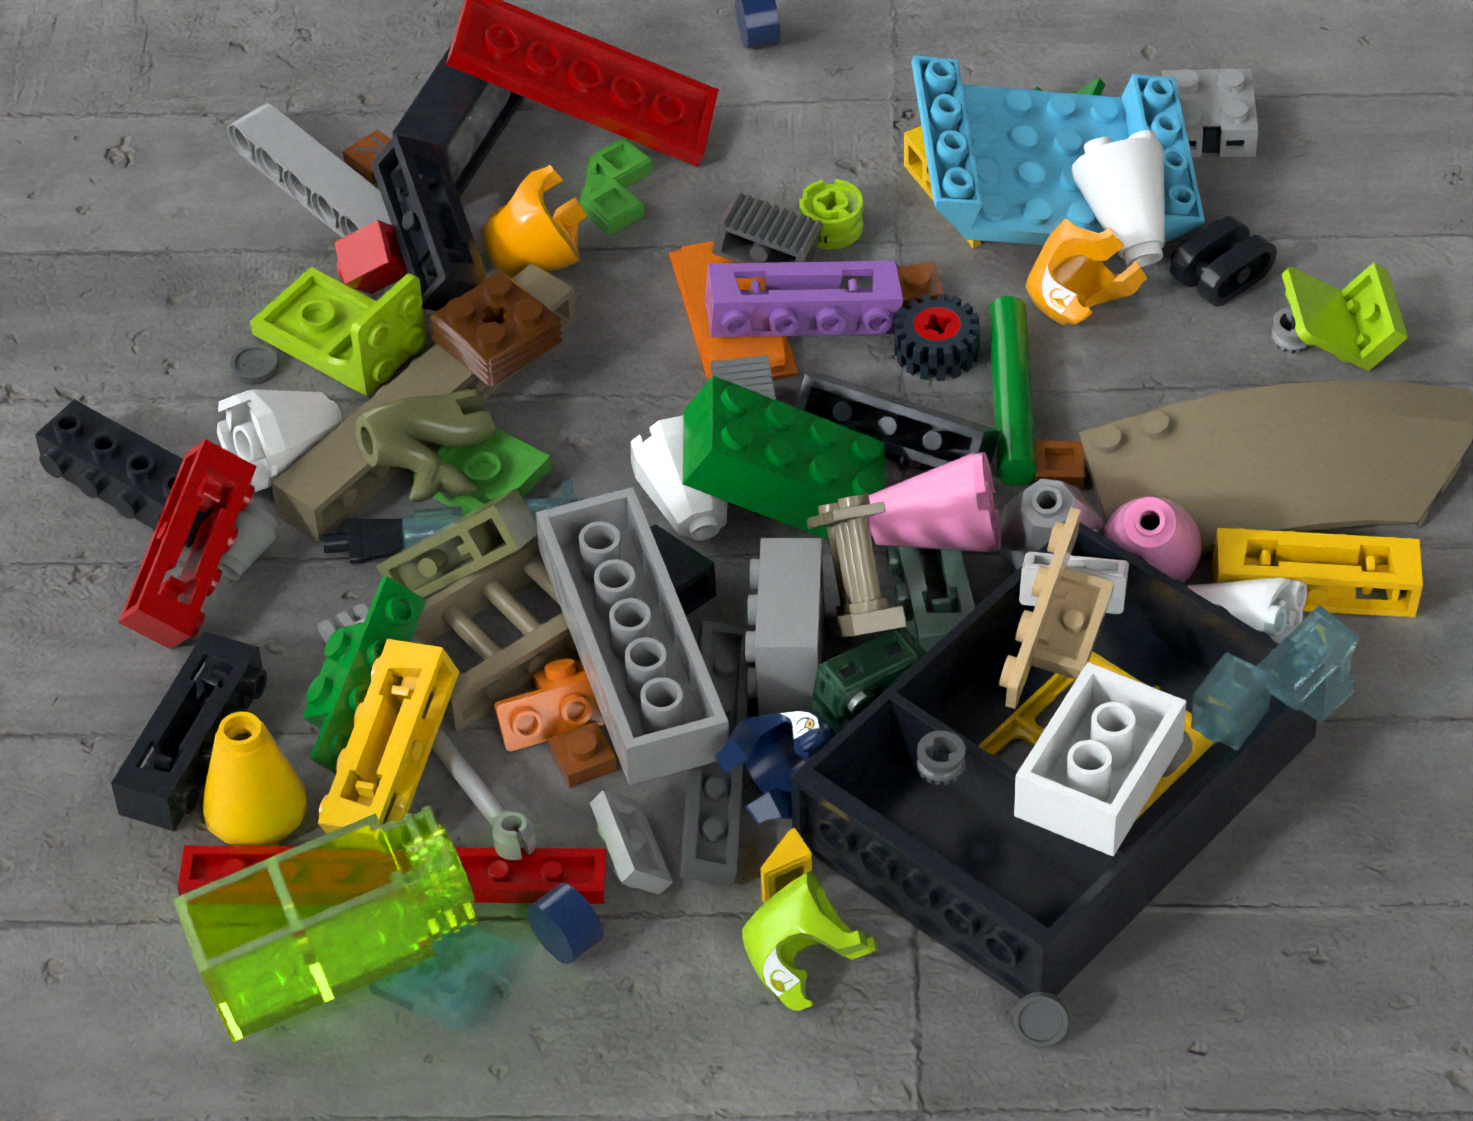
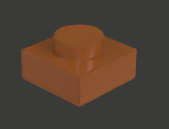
M934 261L897 267L903 297L902 307L907 309V302L913 298L920 304L921 295L929 294L931 300H938V293L945 294Z
M596 721L548 739L549 752L569 788L617 771L616 757Z

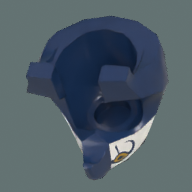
M808 710L748 717L736 725L727 743L714 757L723 774L743 762L745 763L753 780L764 794L745 806L746 811L757 825L764 820L775 818L792 819L791 776L835 736V733L818 712Z

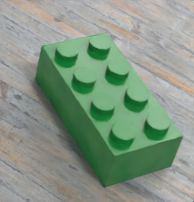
M712 375L683 411L682 485L829 540L826 526L808 529L807 519L819 515L818 506L838 503L840 498L862 494L871 495L885 489L884 442Z

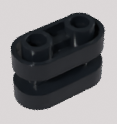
M1226 216L1213 221L1207 229L1190 240L1181 242L1171 255L1170 272L1175 279L1185 286H1197L1199 296L1213 306L1219 307L1263 279L1275 262L1277 249L1275 245L1260 235L1250 236L1249 228L1235 217Z

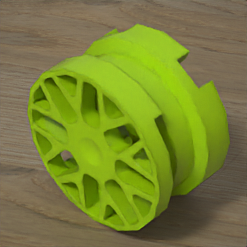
M822 179L811 183L803 189V196L799 198L800 214L807 218L811 217L814 222L820 220L823 224L819 238L821 242H818L817 248L826 250L841 249L852 245L860 238L863 232V197L856 186L840 179H835V184H824Z

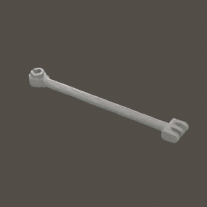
M364 603L353 606V613L357 621L354 622L348 613L343 611L335 615L336 623L339 628L363 623L369 609ZM327 619L317 623L318 631L327 644L331 635L337 630ZM426 708L422 716V718L424 719L426 718L428 712ZM439 727L432 751L493 827L492 834L497 854L507 860L522 859L516 834L520 833V839L525 845V851L530 855L535 850L537 844L534 825L531 820L520 812H511L510 809L506 810L442 728Z

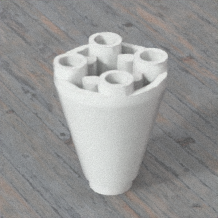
M1143 130L1134 133L1128 139L1112 142L1109 137H1100L1087 142L1084 145L1085 154L1072 164V175L1103 230L1106 231L1110 227L1123 242L1124 247L1117 251V254L1122 259H1125L1127 267L1131 266L1135 261L1139 263L1140 267L1149 266L1160 261L1163 258L1162 248L1165 244L1164 150L1162 143L1157 140L1155 131Z
M1276 577L1188 586L1190 590L1213 604L1223 606L1231 615L1252 628L1265 632L1273 641L1296 655L1302 656L1305 653L1310 634L1308 626L1302 625L1303 607L1307 598V585L1305 582Z

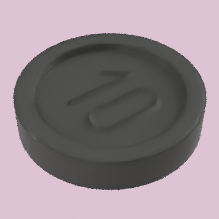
M251 344L244 346L232 355L230 360L231 372L234 378L241 383L251 385L264 383L270 380L278 371L277 355L272 348L266 345Z
M1030 993L1024 996L1015 1007L1013 1015L1014 1029L1024 1042L1032 1046L1047 1047L1053 1045L1063 1038L1068 1028V1010L1062 1000L1051 993Z

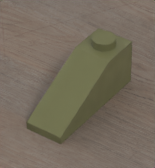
M515 488L376 565L382 577L388 576L424 598L521 549L538 534L537 523L518 489Z

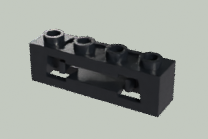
M396 134L371 163L407 271L420 279L423 301L421 308L438 311L452 299L459 298L483 283L487 278V274L441 145ZM395 187L404 190V192L401 195L402 201L400 203L396 194ZM431 254L434 263L431 267H427V275L436 278L428 286L421 266Z
M203 632L111 782L119 815L175 832L184 815L190 814L194 810L198 801L199 790L208 775L214 739L221 721L232 713L246 712L253 699H259L266 687L267 672L263 670L259 647ZM205 662V666L196 681L193 680ZM206 696L205 705L201 709L200 704ZM152 746H153L154 750H153L152 753L150 754V756H149V758L147 759V761H146L145 765L143 766V768H140L141 765H142V763L144 762L146 756L148 755L149 751L151 750V748H152ZM179 752L180 757L176 764L173 765V761Z

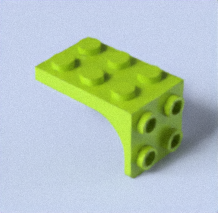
M310 267L250 320L251 331L254 336L366 397L381 383L387 382L392 377L394 371L410 356L417 354L428 341L424 309L421 308L423 301L420 279L411 273L406 274L379 300L375 301L321 271Z

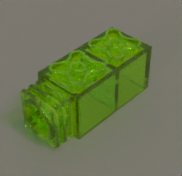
M429 805L421 808L422 812L414 815L409 813L404 815L405 819L396 823L392 820L383 825L380 824L375 813L173 899L199 974L232 1043L436 956L431 946L432 942L442 939V935L450 931L453 933L460 931V927L470 923V926L478 923L471 906L475 902V896L445 825L441 822H436Z

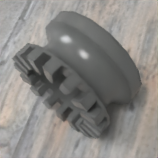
M934 731L922 737L917 748V769L920 772V776L923 779L926 777L927 782L935 781V785H940V782H944L947 785L949 780L957 781V777H961L963 771H965L966 747L963 740L949 731ZM939 750H942V754L948 751V761L937 762L932 760L934 758V751L935 754H939Z

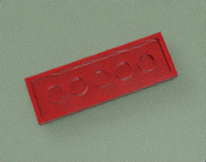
M503 0L463 1L446 61L447 66L696 167L704 157L719 89Z

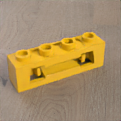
M1217 528L1212 556V583L1280 577L1306 583L1307 598L1303 607L1305 612L1415 618L1423 587L1420 539ZM1356 587H1362V594L1370 595L1373 588L1385 589L1388 600L1356 599Z
M387 639L381 657L375 660L371 671V683L364 702H361L355 711L352 734L347 747L342 749L338 756L336 776L329 794L323 797L319 808L318 824L336 846H396L459 675V670L443 647ZM430 693H434L426 718L424 719L422 716ZM379 778H380L381 780H380L379 786H378V788H376L377 783H378V780H379ZM392 797H395L396 799L394 801L393 807L391 808L386 825H384L383 821L389 808Z

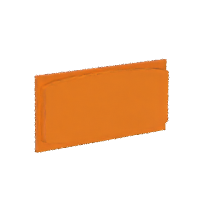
M714 241L682 246L681 250L668 252L706 378H711V361L768 355L772 380L799 375L787 336H710L705 303L708 264L736 263L712 254ZM765 277L736 278L740 290H749L752 281L760 282L761 291L766 289Z

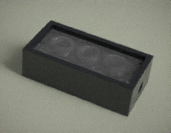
M449 47L392 134L393 137L397 134L441 145L460 198L525 97L447 66L446 61L450 51ZM400 189V195H402L404 190Z

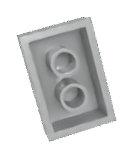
M761 538L760 559H750V589H758V595H748V626H756L755 631H746L745 638L746 662H755L756 667H748V698H757L758 716L800 710L815 712L817 699L821 698L819 688L823 665L825 605L822 538Z

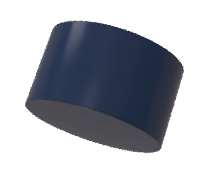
M735 0L738 28L746 49L780 42V24L775 0Z
M560 883L527 908V918L537 939L552 956L564 964H570L603 938L601 923L591 905L575 888L566 883Z

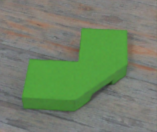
M625 137L589 156L586 169L587 176L585 186L582 188L580 205L585 211L587 218L609 237L645 216L644 204L625 187L652 173L653 160Z

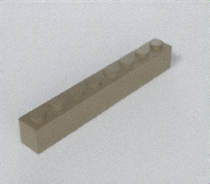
M532 263L518 275L511 277L561 318L559 323L562 327L559 330L562 333L577 321L574 287ZM436 343L422 356L415 358L409 367L389 384L383 385L376 395L361 408L350 413L343 423L329 435L317 441L311 450L289 469L277 476L276 480L271 483L277 516L320 543L323 540L322 534L332 533L346 521L345 518H349L406 469L401 467H371L367 463L356 440L355 428L359 415L383 404L404 398L443 395L470 389H477L485 400L518 371L496 385L488 386ZM416 439L428 448L435 444L428 441Z

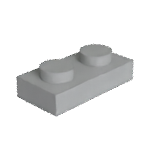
M602 790L590 802V805L598 823L599 835L605 841L614 863L613 870L615 875L627 887L638 888L660 895L673 881L641 803Z

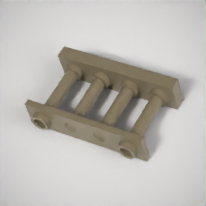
M869 494L840 498L838 503L818 506L819 515L807 519L808 529L827 527L840 605L835 606L837 616L824 618L827 638L856 636L906 627L903 606L889 608L887 598L881 597L867 518L886 512L885 502L870 504Z
M538 534L521 549L463 577L425 600L426 604L411 643L430 645V642L453 629L484 660L465 673L458 675L443 716L444 721L455 732L460 731L495 709L494 705L497 701L514 697L534 685L532 673L545 670L544 667L548 663L559 659L574 660L579 657L563 612L546 623H540L511 594L534 580L559 604L539 552ZM493 604L525 636L505 648H500L470 618Z

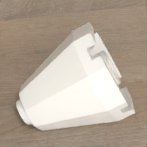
M252 389L219 401L218 412L226 410V420L217 422V435L222 448L257 466L251 480L253 483H250L255 486L254 492L271 487V483L276 480L279 474L289 469L309 452L317 441L324 439L342 424V416L337 404L329 400L323 392Z
M683 415L659 420L649 427L651 437L642 442L641 435H638L631 441V464L635 478L679 535L697 541L710 539L717 535L720 528L727 523L728 502L682 485Z

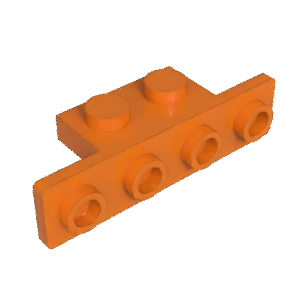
M559 659L552 661L544 667L545 670L532 673L536 691L495 703L494 708L503 746L507 751L511 752L546 742L549 738L595 721L598 726L605 725L581 660Z

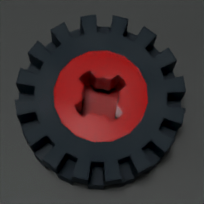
M938 293V300H931L929 294L921 295L920 304L913 298L907 302V309L904 307L900 308L898 318L895 317L894 352L895 356H897L898 364L901 367L906 365L907 373L913 376L919 370L920 379L928 380L930 374H936V381H945V373H950L951 377L955 379L960 377V368L968 372L972 369V361L977 362L980 351L979 316L977 313L973 314V307L969 303L961 307V298L954 296L951 302L946 301V294Z

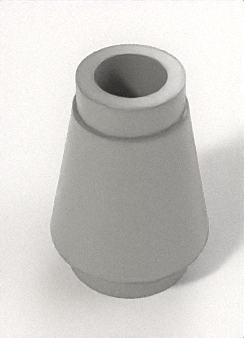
M247 505L243 511H239L234 524L239 529L238 535L230 550L226 554H222L217 567L222 570L224 577L231 580H239L242 574L276 540L275 530L278 527L276 520L268 512L254 505Z

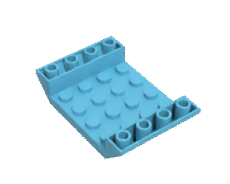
M913 56L911 63L934 207L966 240L1045 245L1050 234L1064 218L1078 227L1096 233L1104 232L1074 181L1072 164L1085 154L1084 145L1091 140L1109 137L1112 142L1128 139L1134 133L1143 130L1155 131L1157 140L1162 143L1164 150L1165 243L1203 226L1205 219L1175 77L1132 74L1122 96L1109 97L964 85L961 80L958 59Z

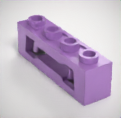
M895 261L708 264L705 303L711 337L894 334L895 317L898 318V311L903 303ZM842 276H873L871 287L857 289L856 279L848 280L849 290L839 289ZM765 277V291H761L759 281H752L749 290H740L736 278Z

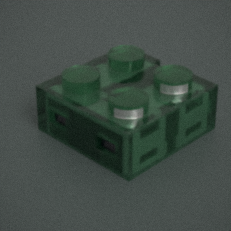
M906 627L893 629L818 665L809 711L818 712L834 730L835 735H837L916 663L926 651Z

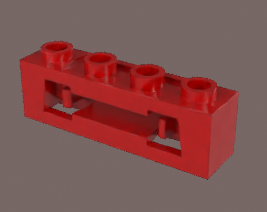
M204 439L185 454L118 623L169 649L177 646L187 638L193 639L197 635L205 619V613L201 611L206 596H210L221 579L222 570L217 567L222 554H226L230 550L238 535L239 529L234 526L238 513L247 507L254 494L255 486L250 483L257 466L207 439ZM214 505L211 516L202 521L180 578L177 579L170 576L168 580L162 583L166 572L176 567L198 509L205 513L207 509Z

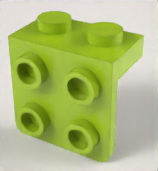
M1373 262L1343 290H1339L1292 266L1282 273L1286 288L1285 296L1291 305L1296 323L1295 330L1305 344L1311 347L1317 346L1335 355L1340 361L1344 363L1350 362L1369 372L1408 338L1387 268Z

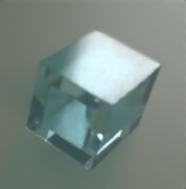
M1226 652L1194 693L1191 728L1200 732L1211 741L1221 742L1238 751L1270 709L1273 674Z

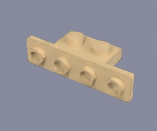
M1071 507L1065 524L1056 521L1047 548L1048 552L1054 553L1049 568L1045 566L1039 567L1031 595L1038 597L1033 612L1024 610L1015 638L1016 641L1022 642L1017 657L1008 655L1002 670L999 686L1007 688L1005 703L1007 707L1016 709L1031 666L1077 679L1090 660L1113 593L1114 582L1066 568L1079 531L1080 509Z

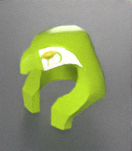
M813 871L806 872L773 895L759 907L742 929L745 950L761 983L778 997L788 1009L793 1011H802L813 1006V1001L807 999L805 994L807 972L805 969L796 968L794 963L797 952L811 945L823 944L839 955L853 960L879 951L876 937L872 935L866 938L865 933L861 930L853 932L841 920L826 890Z

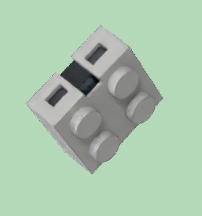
M1252 69L1161 70V76L1176 78L1192 158H1201L1202 153H1219V157H1256L1258 122Z

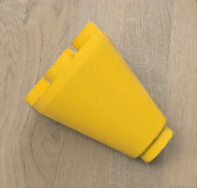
M232 713L221 721L214 739L203 795V814L206 827L211 833L230 845L279 846L281 840L288 837L302 822L308 806L306 788L265 724L252 713Z

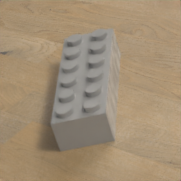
M634 487L536 512L539 552L628 785H634L717 762L714 755L729 740L728 719Z

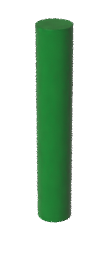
M1002 296L995 299L989 306L995 429L1001 430L996 445L997 475L1000 481L1007 485L1022 486L1033 481L1035 473H1037L1026 304L1020 298Z

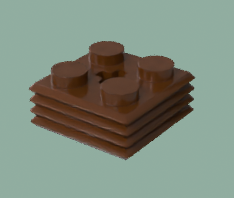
M504 272L487 277L483 283L459 298L452 299L446 306L429 317L432 320L430 325L433 327L431 332L434 334L432 339L488 386L496 385L563 341L560 337L562 331L559 330L562 327L559 323L561 318Z

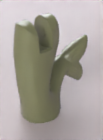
M470 389L443 395L404 398L383 404L359 415L356 420L355 432L358 447L364 459L371 467H401L417 474L409 498L413 502H422L431 499L438 492L452 496H461L477 491V488L458 469L443 463L436 453L416 439L446 447H469L482 443L494 436L496 424L493 415L489 411H480L484 405V399L477 389Z

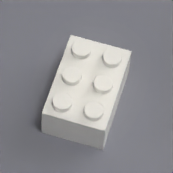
M1087 662L1016 774L1014 816L1114 856L1183 742L1186 700Z

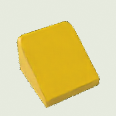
M795 828L790 829L760 868L762 901L765 903L786 885L806 872L812 871V853Z

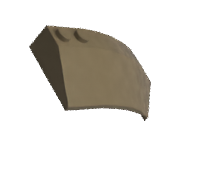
M1372 379L1309 381L1268 385L1214 394L1164 406L1078 433L1087 469L1105 523L1120 506L1133 499L1145 496L1167 498L1183 506L1196 521L1201 534L1202 555L1214 550L1217 528L1308 532L1362 525L1417 523L1418 528H1420L1428 516V507L1438 492L1443 494L1461 466V457L1469 445L1473 443V398L1469 389Z

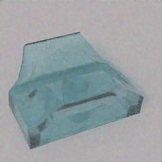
M1318 605L1256 667L1251 679L1293 710H1302L1322 724L1355 690L1351 659L1360 637L1322 606Z

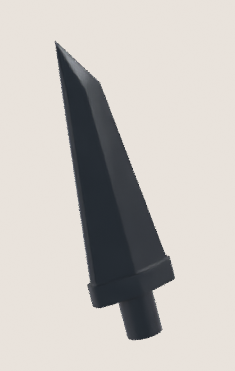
M345 518L347 532L322 534L324 554L349 551L350 564L363 563V561L392 556L457 519Z

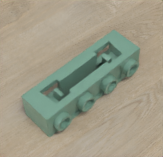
M886 546V561L889 575H898L899 583H894L896 607L903 606L904 613L906 612L908 617L906 627H903L904 642L911 651L916 652L917 661L975 609L961 550L935 549V563L944 598L931 600L932 613H927L928 590L918 551L932 549Z

